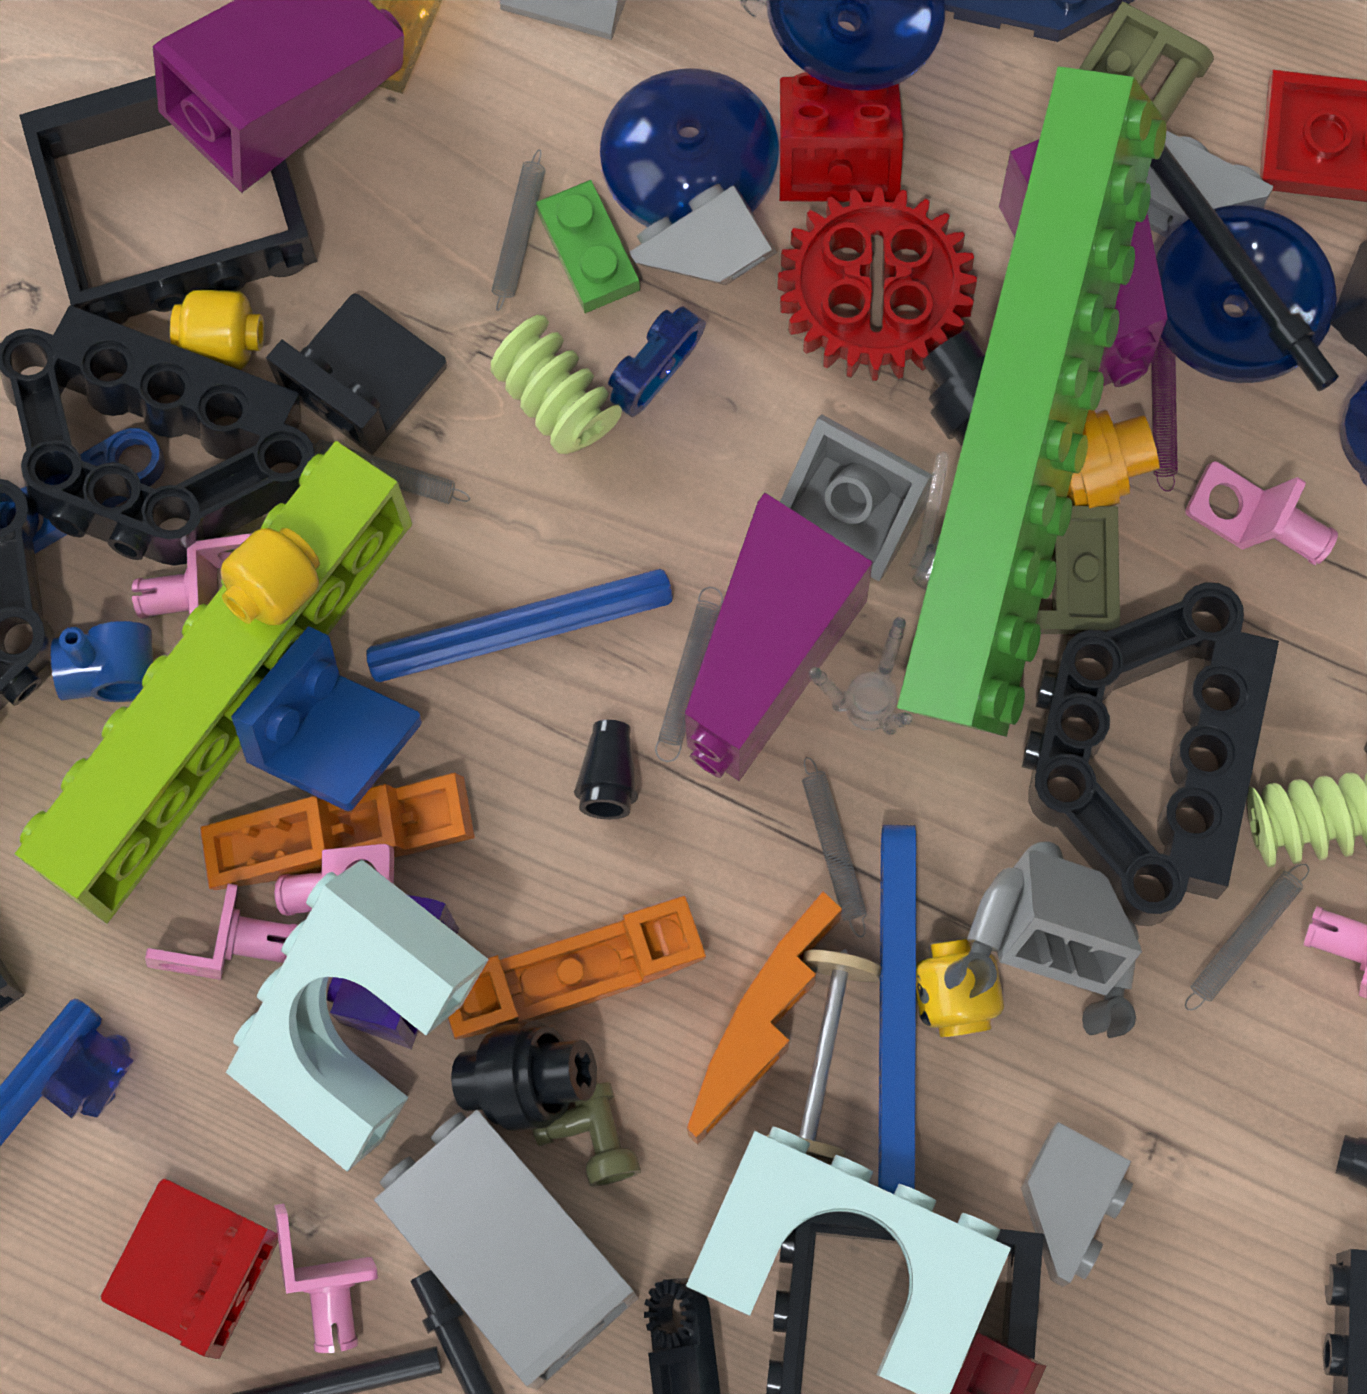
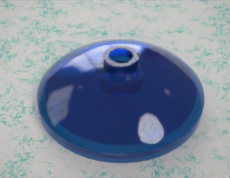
M766 0L767 14L773 34L788 57L803 71L824 83L857 91L891 87L918 72L932 56L940 40L945 22L944 0ZM839 22L850 23L855 28V31L844 29L839 25Z
M695 68L675 69L653 75L641 81L626 92L615 104L602 131L600 141L601 168L605 183L614 200L629 216L646 227L665 217H668L671 223L674 224L693 211L688 204L693 198L717 184H720L724 191L734 185L741 192L753 212L770 191L777 173L779 161L778 134L771 114L764 103L741 82L711 70ZM686 127H693L699 133L694 137L687 138L681 136L679 131Z
M1252 206L1215 208V212L1291 313L1299 312L1315 334L1312 337V341L1319 348L1330 329V320L1337 300L1334 274L1319 244L1301 226L1273 211ZM1188 219L1176 228L1165 240L1156 256L1168 317L1161 338L1172 353L1185 364L1204 375L1234 383H1255L1272 380L1298 368L1299 366L1291 355L1283 356L1268 336L1272 329L1192 222ZM1229 304L1238 306L1242 310L1243 316L1232 317L1228 315L1224 310V306Z

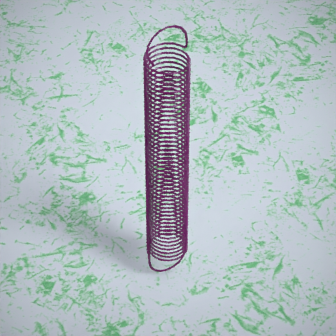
M1171 330L1170 335H1161L1169 336L1170 338L1160 337V339L1170 340H1159L1158 347H1156L1158 350H1155L1157 353H1154L1151 362L1152 410L1155 411L1152 414V427L1156 450H1172L1157 452L1172 453L1158 455L1172 456L1158 458L1172 459L1159 461L1172 462L1159 463V465H1172L1160 466V468L1172 469H1158V471L1176 470L1166 473L1154 471L1153 474L1157 477V482L1158 476L1168 477L1178 472L1175 338L1171 336ZM1155 386H1171V387H1157V388H1156ZM1156 415H1172V416H1158V417H1157ZM1172 473L1171 475H1158ZM1173 476L1174 484H1173L1172 489H1170V490H1165V489L1162 488V490L1167 491V492H1170L1171 490H1173L1174 485H1175L1174 476Z

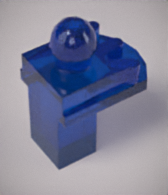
M94 1028L85 1036L81 1034L74 1041L60 1067L51 1075L41 1094L71 1119L79 1112L83 1115L97 1118L104 1111L105 1107L115 1099V1091L134 1062L129 1057L131 1052L129 1041L121 1035L104 1037Z

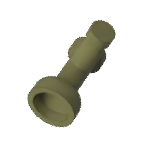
M609 1082L596 1084L595 1092L589 1100L575 1102V1108L568 1109L560 1119L555 1120L549 1127L532 1129L539 1146L552 1143L553 1139L571 1137L589 1131L595 1151V1156L590 1158L586 1165L590 1186H602L619 1182L641 1173L638 1157L635 1152L628 1148H621L609 1100L614 1097L612 1086Z

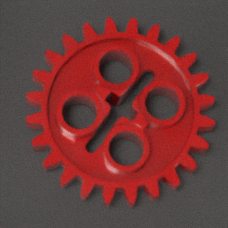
M876 186L872 201L863 202L856 188L851 189L849 206L844 208L833 197L827 198L826 218L809 210L806 214V227L808 231L793 228L790 244L794 249H782L781 266L786 270L778 273L777 284L778 290L787 292L780 296V312L793 314L789 319L788 331L790 335L808 331L804 338L803 351L808 354L822 346L825 349L823 367L825 368L832 366L839 358L847 360L846 376L850 378L856 373L860 364L868 365L872 381L878 380L882 365H890L898 379L903 378L905 361L909 359L922 371L926 368L922 362L928 356L927 349L933 351L948 340L946 335L953 337L963 332L965 323L960 317H971L974 300L968 296L975 294L977 277L966 274L973 268L974 254L967 252L959 253L964 244V232H954L945 235L950 219L948 213L939 215L933 220L929 219L930 200L925 198L914 209L907 207V191L903 189L898 193L893 203L885 202L881 186ZM875 235L883 238L881 282L883 287L881 304L882 329L879 332H874L870 328L872 281L870 278L872 265L871 238ZM849 248L858 252L860 257L855 260L844 261L838 259L832 253L838 249ZM904 249L913 250L921 256V259L915 262H904L896 258L894 253ZM839 304H849L856 307L860 313L854 317L843 318L834 314L831 309ZM909 305L918 309L922 315L914 319H903L897 316L893 309L898 306Z

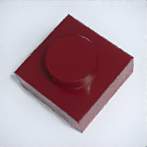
M977 1332L950 1394H1035L1047 1366L987 1334Z

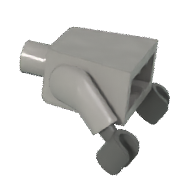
M1039 842L1030 846L1013 868H1006L998 873L984 893L967 940L973 943L970 953L947 967L944 976L945 985L948 989L960 985L967 974L968 967L972 970L975 977V985L969 997L974 998L993 987L997 980L995 964L989 958L991 952L996 951L1000 963L1104 995V1000L1091 1003L1085 1008L1082 1017L1083 1028L1089 1035H1096L1107 1030L1108 1038L1121 1036L1128 1033L1136 1022L1135 1010L1132 1004L1124 998L1125 989H1132L1135 962L1142 953L1138 942L1139 934L1136 926L1124 913L1109 879L1103 873L1064 860L1061 849L1054 843Z

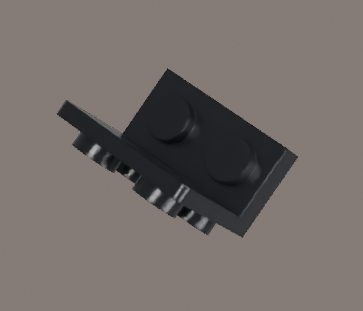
M356 293L350 295L311 342L300 352L281 339L266 356L277 385L298 392L300 403L371 455L376 452L447 368L446 358Z

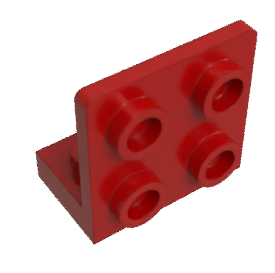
M804 72L794 77H781L779 201L827 202V198L833 197L838 202H849L850 191L856 188L863 202L872 201L876 186H881L885 202H894L901 190L903 152L899 79L896 77H885L875 72H864L854 77H826L816 72Z
M162 1179L159 1181L101 1294V1300L103 1303L180 1340L181 1346L203 1357L220 1359L278 1244V1233L172 1181Z

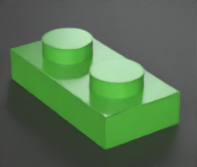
M592 180L536 202L537 213L584 313L640 291L639 279Z

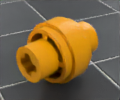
M1095 410L1088 411L1083 435H1086L1088 439L1087 455L1082 470L1078 474L1073 473L1067 496L1071 499L1072 506H1089L1090 509L1098 506L1120 504V497L1130 494L1129 478L1160 468L1155 442L1145 415L1113 424L1107 410L1095 412Z

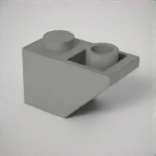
M1166 131L1165 145L1227 228L1234 229L1257 223L1274 186L1264 182L1260 175L1251 168L1243 165H1232L1209 153L1207 148L1199 141L1185 136L1178 137ZM1150 167L1146 183H1149L1151 188L1148 209L1151 230L1173 242L1200 237L1201 234Z
M720 184L705 190L688 203L693 211L674 224L671 223L668 217H665L644 229L637 235L641 245L629 252L635 263L723 285L729 284L777 253L741 192L734 185L724 191Z
M1059 1122L1050 1130L1021 1190L1035 1233L1044 1234L1042 1255L1050 1280L1064 1287L1071 1283L1074 1275L1084 1280L1087 1278L1103 1246L1102 1242L1093 1237L1105 1214L1114 1219L1118 1216L1128 1198L1133 1183L1123 1178L1131 1163L1130 1160Z

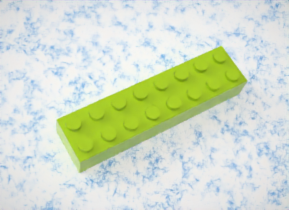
M338 441L332 444L325 455L319 453L308 462L299 479L301 486L286 505L284 503L276 505L269 512L261 526V529L271 528L278 532L282 528H288L303 538L314 550L320 562L319 567L316 569L319 585L315 594L281 625H267L257 619L247 624L235 616L224 603L222 594L227 589L223 580H221L223 586L208 605L204 603L199 605L189 615L182 628L183 637L168 656H159L147 669L142 680L143 689L129 707H120L108 719L102 730L101 736L103 740L88 759L82 758L78 760L66 773L61 783V790L63 792L47 812L40 811L33 816L20 835L21 846L14 855L46 881L106 924L109 923L242 747L231 717L232 714L308 626L327 635L332 631L412 526V521L398 482Z

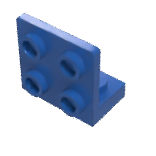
M309 626L231 716L247 763L345 811H351L355 808L422 724L418 711L341 676L329 635Z

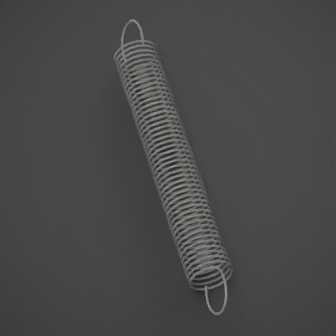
M540 149L535 153L532 162H524L521 169L512 212L510 213L499 264L497 265L491 290L492 292L494 290L504 294L502 296L493 292L495 295L500 296L496 306L497 311L501 309L505 297H513L516 292L535 215L536 202H538L545 174V168L539 164L541 158ZM540 151L538 163L533 162L537 152ZM538 165H539V166H541V167L544 169V171H543V173H542L540 170H538V169H536V168H533V167H531V166H535V167L541 169L540 167H538ZM501 297H504L502 304L498 309L499 300Z
M322 439L319 440L317 444L313 443V445H315V453L317 445L320 441H322L317 449L316 455L318 454V450L321 444L322 448L320 450V453L323 455H325V453L333 444ZM350 449L354 453L357 452V455L360 453L359 456L363 457V459L366 458V461L369 458V463L372 459L371 464L373 465L374 462L375 466L377 463V468L380 463L379 469L381 471L387 472V475L392 476L393 479L395 477L398 484L400 481V490L403 489V491L406 490V492L409 491L424 496L430 479L425 494L427 498L438 500V502L441 501V503L444 502V504L446 502L449 504L452 497L462 502L470 501L469 496L468 500H460L453 496L454 490L467 495L465 492L455 489L454 481ZM420 476H421V480H420V483H419V486H418V490H417V492H416V488H417V485H418V482H419V478H420ZM433 480L432 486H431V489H430V493H429V495H428V491H429V488H430V484H431V481ZM437 483H438V487H437V490H436V494H435V497L433 498V495H434V492H435V489H436V485H437ZM440 484H441V488H440L438 497H437V499H436V496H437V493H438V490H439V486H440ZM443 485H444V489H443L441 498H440V500H439V497H440V494H441V490H442V487H443ZM446 485H447V490H446V492H445V496H444V499H443V501H442V497H443V494H444V491H445V488H446ZM449 486H450V490H449V493H448V496H447V500L445 501V498H446V495H447V492H448V488H449ZM451 490H453V491H452L451 498H450V500H449V502H448V498H449V496H450V492H451Z
M715 587L704 588L699 595L698 601L710 603L718 608L703 603L697 604L693 621L691 622L688 639L683 651L684 654H682L683 657L680 660L681 663L665 717L670 719L665 718L663 720L664 722L659 734V738L678 744L668 743L659 739L655 746L657 757L664 762L674 761L678 758L681 751L686 726L684 725L685 720L679 719H685V717L680 716H685V714L680 712H685L681 709L686 710L682 706L687 707L683 703L688 704L684 700L689 701V699L685 697L690 698V696L685 694L691 695V693L686 691L692 692V690L687 688L693 689V687L688 685L694 686L691 683L696 682L697 676L694 674L698 675V673L694 671L699 672L695 668L700 669L696 665L701 666L697 662L702 663V661L697 659L703 660V658L698 656L704 657L708 641L711 638L710 635H712L714 624H716L715 621H717L716 618H718L716 615H719L720 607L723 603L722 593ZM709 588L717 590L722 597L720 606L700 600L702 592ZM698 605H706V606H709V607H712V608L716 609L717 611H714V610H712V609H710V608H707V607L698 606ZM660 741L671 745H680L678 755L673 760H663L659 757L657 745Z
M806 757L804 759L806 773L808 775L817 773V775L807 777L802 782L807 800L809 801L808 803L810 804L809 807L815 822L814 825H816L815 828H817L816 831H818L817 834H819L818 837H820L819 840L822 843L821 846L825 861L827 862L826 865H828L827 868H829L828 871H830L829 874H831L830 877H832L831 880L834 883L833 889H835L837 902H839L838 905L842 908L843 912L841 914H844L842 917H845L843 920H849L855 934L856 932L851 925V919L866 914L862 918L864 934L862 936L856 934L858 937H863L865 935L863 919L867 916V911L864 907L865 904H863L864 901H862L863 898H861L862 895H860L861 892L854 873L855 870H853L854 867H852L853 864L850 861L851 858L843 836L844 834L842 833L843 830H841L842 827H840L841 824H839L840 821H838L839 818H837L838 815L825 772H818L814 761ZM806 759H810L813 762L816 772H807L805 766ZM816 776H817V778H815V779H811V780H808V781H804V780H806V779H809V778H812V777H816ZM827 797V798H825V799H823V800L811 802V801H813V800H817V799H821V798ZM828 800V801H826V802H824V803L812 805V804H814V803H818V802H822V801ZM827 804V805H825V806H821V807H818V808L811 809V808H813V807H815V806ZM828 807V808H826V809H822V810H819V811L812 812V811H814V810H816V809ZM829 810V811H827V812H823V813H820V814L813 815V814L818 813V812H821V811ZM830 813V814H828V815H824V816H821V817L814 818V817L819 816V815H822V814ZM831 816V817H829V818H825V819H822V820H819V821H815V820L820 819V818H823V817ZM827 819H832V820H829V821H826V822H823V823H820V824H816V823H818V822H821V821H824V820H827ZM833 822V823H830V824H827V825H824V826H821V827H817V826L822 825V824H825V823ZM834 825V826H831V827H829V828H825V829H822V830H818V829L823 828V827H826V826ZM835 828V829H832V830H830V831H826V832H823V833H819V832L824 831V830H827V829ZM836 831V832L831 833V834H827V835H824V836H820V835L825 834V833H828V832ZM833 834H837V835L832 836V837H829V838L821 839V838L826 837V836H830V835H833ZM838 837V838L833 839V840H830V841L822 842V841H825V840H827V839H831V838ZM839 840V841L834 842V843H831V844L823 845V844H826V843H828V842H832V841ZM833 844H838L829 848H824ZM834 847H839L830 851H825ZM835 850H840V851H837V852H834V853H831V854H827V853L832 852V851H835ZM841 853L832 857H828L833 854ZM842 856L837 859L829 860L834 857ZM843 859V860L838 861V862L830 863V862L835 861V860ZM844 862V863L839 864V865L831 866V865H833V864H837V863ZM845 865V866L840 867V868H837V869H832V868H835V867H838V866ZM846 868V869L841 870V871H838V872H833V871H836V870H839V869ZM840 872H845V873H842V874H839V875L832 876V875L837 874V873H840ZM844 881H848V882H846V883H842V884H839V885H835V884H838V883H841V882H844Z
M1300 864V865H1297V866H1295V867L1293 868V869H1295L1296 867L1301 866V865L1307 866L1308 872H1307L1306 876H1305L1301 881H1303V880L1307 877V875H1308V873H1309V866L1306 865V864ZM1293 869L1289 872L1283 871V874L1279 876V879L1275 881L1265 896L1261 898V901L1257 903V906L1253 908L1249 916L1235 930V933L1231 935V938L1227 940V943L1223 945V948L1219 950V953L1215 955V958L1211 960V963L1207 965L1203 973H1200L1199 978H1196L1195 983H1192L1191 989L1204 999L1203 1002L1205 1000L1212 1001L1215 998L1214 996L1219 993L1218 991H1221L1259 941L1263 939V936L1267 934L1293 899L1301 892L1303 885L1301 881L1290 873ZM1282 875L1287 876L1288 878H1290L1293 882L1296 883V885H1297L1299 888H1297L1290 880H1288L1287 878L1283 877ZM1288 875H1291L1292 877H1294V878L1298 881V883H1300V885L1302 886V888H1300V886L1297 884V882H1296L1295 880H1293L1291 877H1289ZM1192 987H1194V988H1195L1196 990H1198L1201 994H1203V995L1205 996V998H1204L1203 996H1201L1200 994H1198ZM1190 995V996L1188 997V999L1186 1000L1185 1008H1186L1187 1010H1194V1009H1197L1198 1007H1200V1006L1202 1005V1003H1201L1199 1006H1197L1196 1008L1188 1009L1187 1006H1186V1004H1187V1001L1189 1000V998L1192 996V995Z

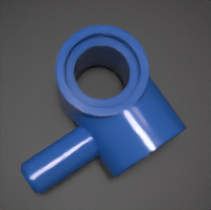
M107 622L92 627L87 634H84L77 627H69L61 633L60 637L53 638L51 642L52 676L56 693L61 701L94 697L106 702H131L143 689V677L147 669L154 662L152 630L149 626L139 622Z

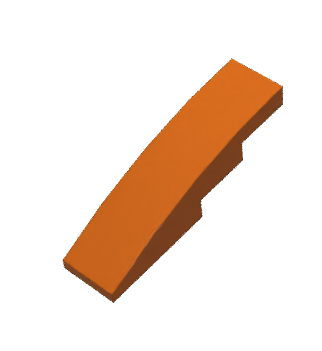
M455 772L399 788H394L387 784L372 787L351 811H345L316 796H311L200 827L209 889L212 890L227 889L228 883L240 887L277 881L278 877L283 874L322 872V850L387 844L393 847L395 858L475 838L465 779Z
M824 891L778 943L742 997L709 1063L687 1126L688 1136L697 1145L789 1050L790 1040L775 1026L815 985L816 974L802 961L804 952L813 950L841 919L842 908Z

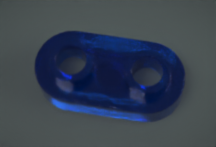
M685 306L678 308L673 313L669 310L663 311L651 325L646 336L648 342L635 358L630 355L626 356L612 372L608 381V385L613 388L610 402L614 405H619L622 411L630 417H635L641 413L694 350L704 332L705 321Z

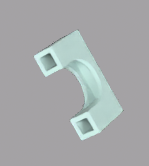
M362 859L338 876L334 872H329L316 884L309 894L306 904L312 910L307 919L301 922L285 940L281 952L287 957L283 965L276 969L261 986L257 998L263 1003L258 1012L253 1014L235 1035L233 1043L239 1048L226 1071L229 1076L347 1172L384 1140L408 1097L361 1060L342 1041L332 1024L327 1008L326 987L328 978H344L360 984L423 1034L427 1035L462 1006L489 960Z
M773 1126L768 1137L754 1131L686 1286L750 1316L781 1245L796 1227L814 1216L829 1212H851L865 1216L885 1228L896 1240L905 1257L909 1273L907 1302L876 1375L916 1394H950L1011 1249L996 1241L1000 1229L966 1213L961 1214L958 1223L932 1212L936 1204L935 1199L905 1185L898 1184L894 1194L869 1183L873 1171L844 1157L835 1155L832 1164L828 1165L806 1155L810 1143L780 1128Z

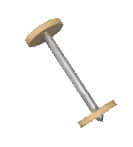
M846 949L840 953L826 950H807L803 956V962L812 971L831 976L799 1135L800 1138L810 1143L806 1155L826 1164H832L835 1155L845 1158L846 1153L843 1149L815 1140L847 980L876 982L880 980L882 967L875 962L849 955Z

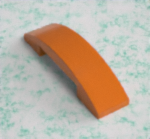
M678 897L625 914L620 922L499 960L498 955L488 958L489 960L462 1006L448 1017L454 1039L457 1040L493 1032L495 1028L502 1024L535 1021L641 986L704 960L706 954L686 897Z

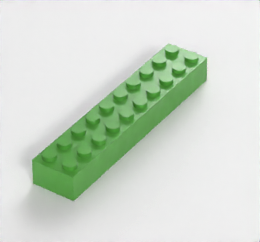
M1060 66L1057 68L897 705L898 709L1007 737L1010 724L1015 725L1021 716L1025 701V690L1023 687H1020L1025 662H1031L1034 659L1039 647L1041 628L1035 622L1041 598L1047 599L1050 596L1056 578V563L1051 561L1057 536H1063L1068 529L1072 514V501L1070 498H1067L1072 475L1073 473L1078 474L1082 470L1087 455L1088 439L1086 435H1083L1088 411H1094L1098 407L1102 396L1104 378L1102 372L1098 371L1104 347L1110 348L1113 345L1118 332L1119 311L1114 309L1120 284H1128L1133 272L1135 249L1130 244L1136 222L1144 221L1149 209L1151 188L1150 184L1146 183L1151 160L1160 158L1166 140V122L1162 120L1161 113L1134 77Z

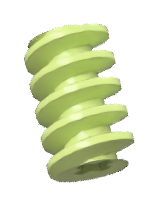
M535 315L516 327L504 339L493 356L490 371L498 381L506 382L505 390L513 399L521 400L520 408L528 417L536 418L535 426L543 435L551 436L550 444L557 453H573L593 444L607 434L620 419L622 408L619 405H613L604 411L599 409L607 400L608 391L602 386L588 393L585 392V389L592 382L593 373L586 368L571 375L570 372L577 364L579 357L573 350L555 356L562 347L564 339L558 332L550 333L540 338L547 329L549 321L544 315Z
M1352 772L1345 773L1340 777L1338 785L1333 778L1321 776L1315 780L1312 788L1304 780H1294L1289 784L1287 792H1285L1281 785L1269 783L1263 788L1261 797L1255 788L1249 786L1247 810L1254 844L1267 867L1275 866L1278 847L1285 846L1293 864L1301 862L1305 843L1311 844L1319 860H1326L1328 857L1330 840L1336 839L1345 857L1353 855L1355 837L1362 836L1367 847V773L1364 780L1358 774Z

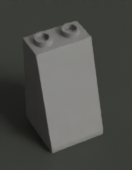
M475 1110L466 1118L462 1112H459L434 1132L431 1139L436 1145L421 1159L415 1162L409 1156L394 1166L381 1179L380 1184L385 1190L374 1201L526 1387L538 1390L639 1298L482 1114Z

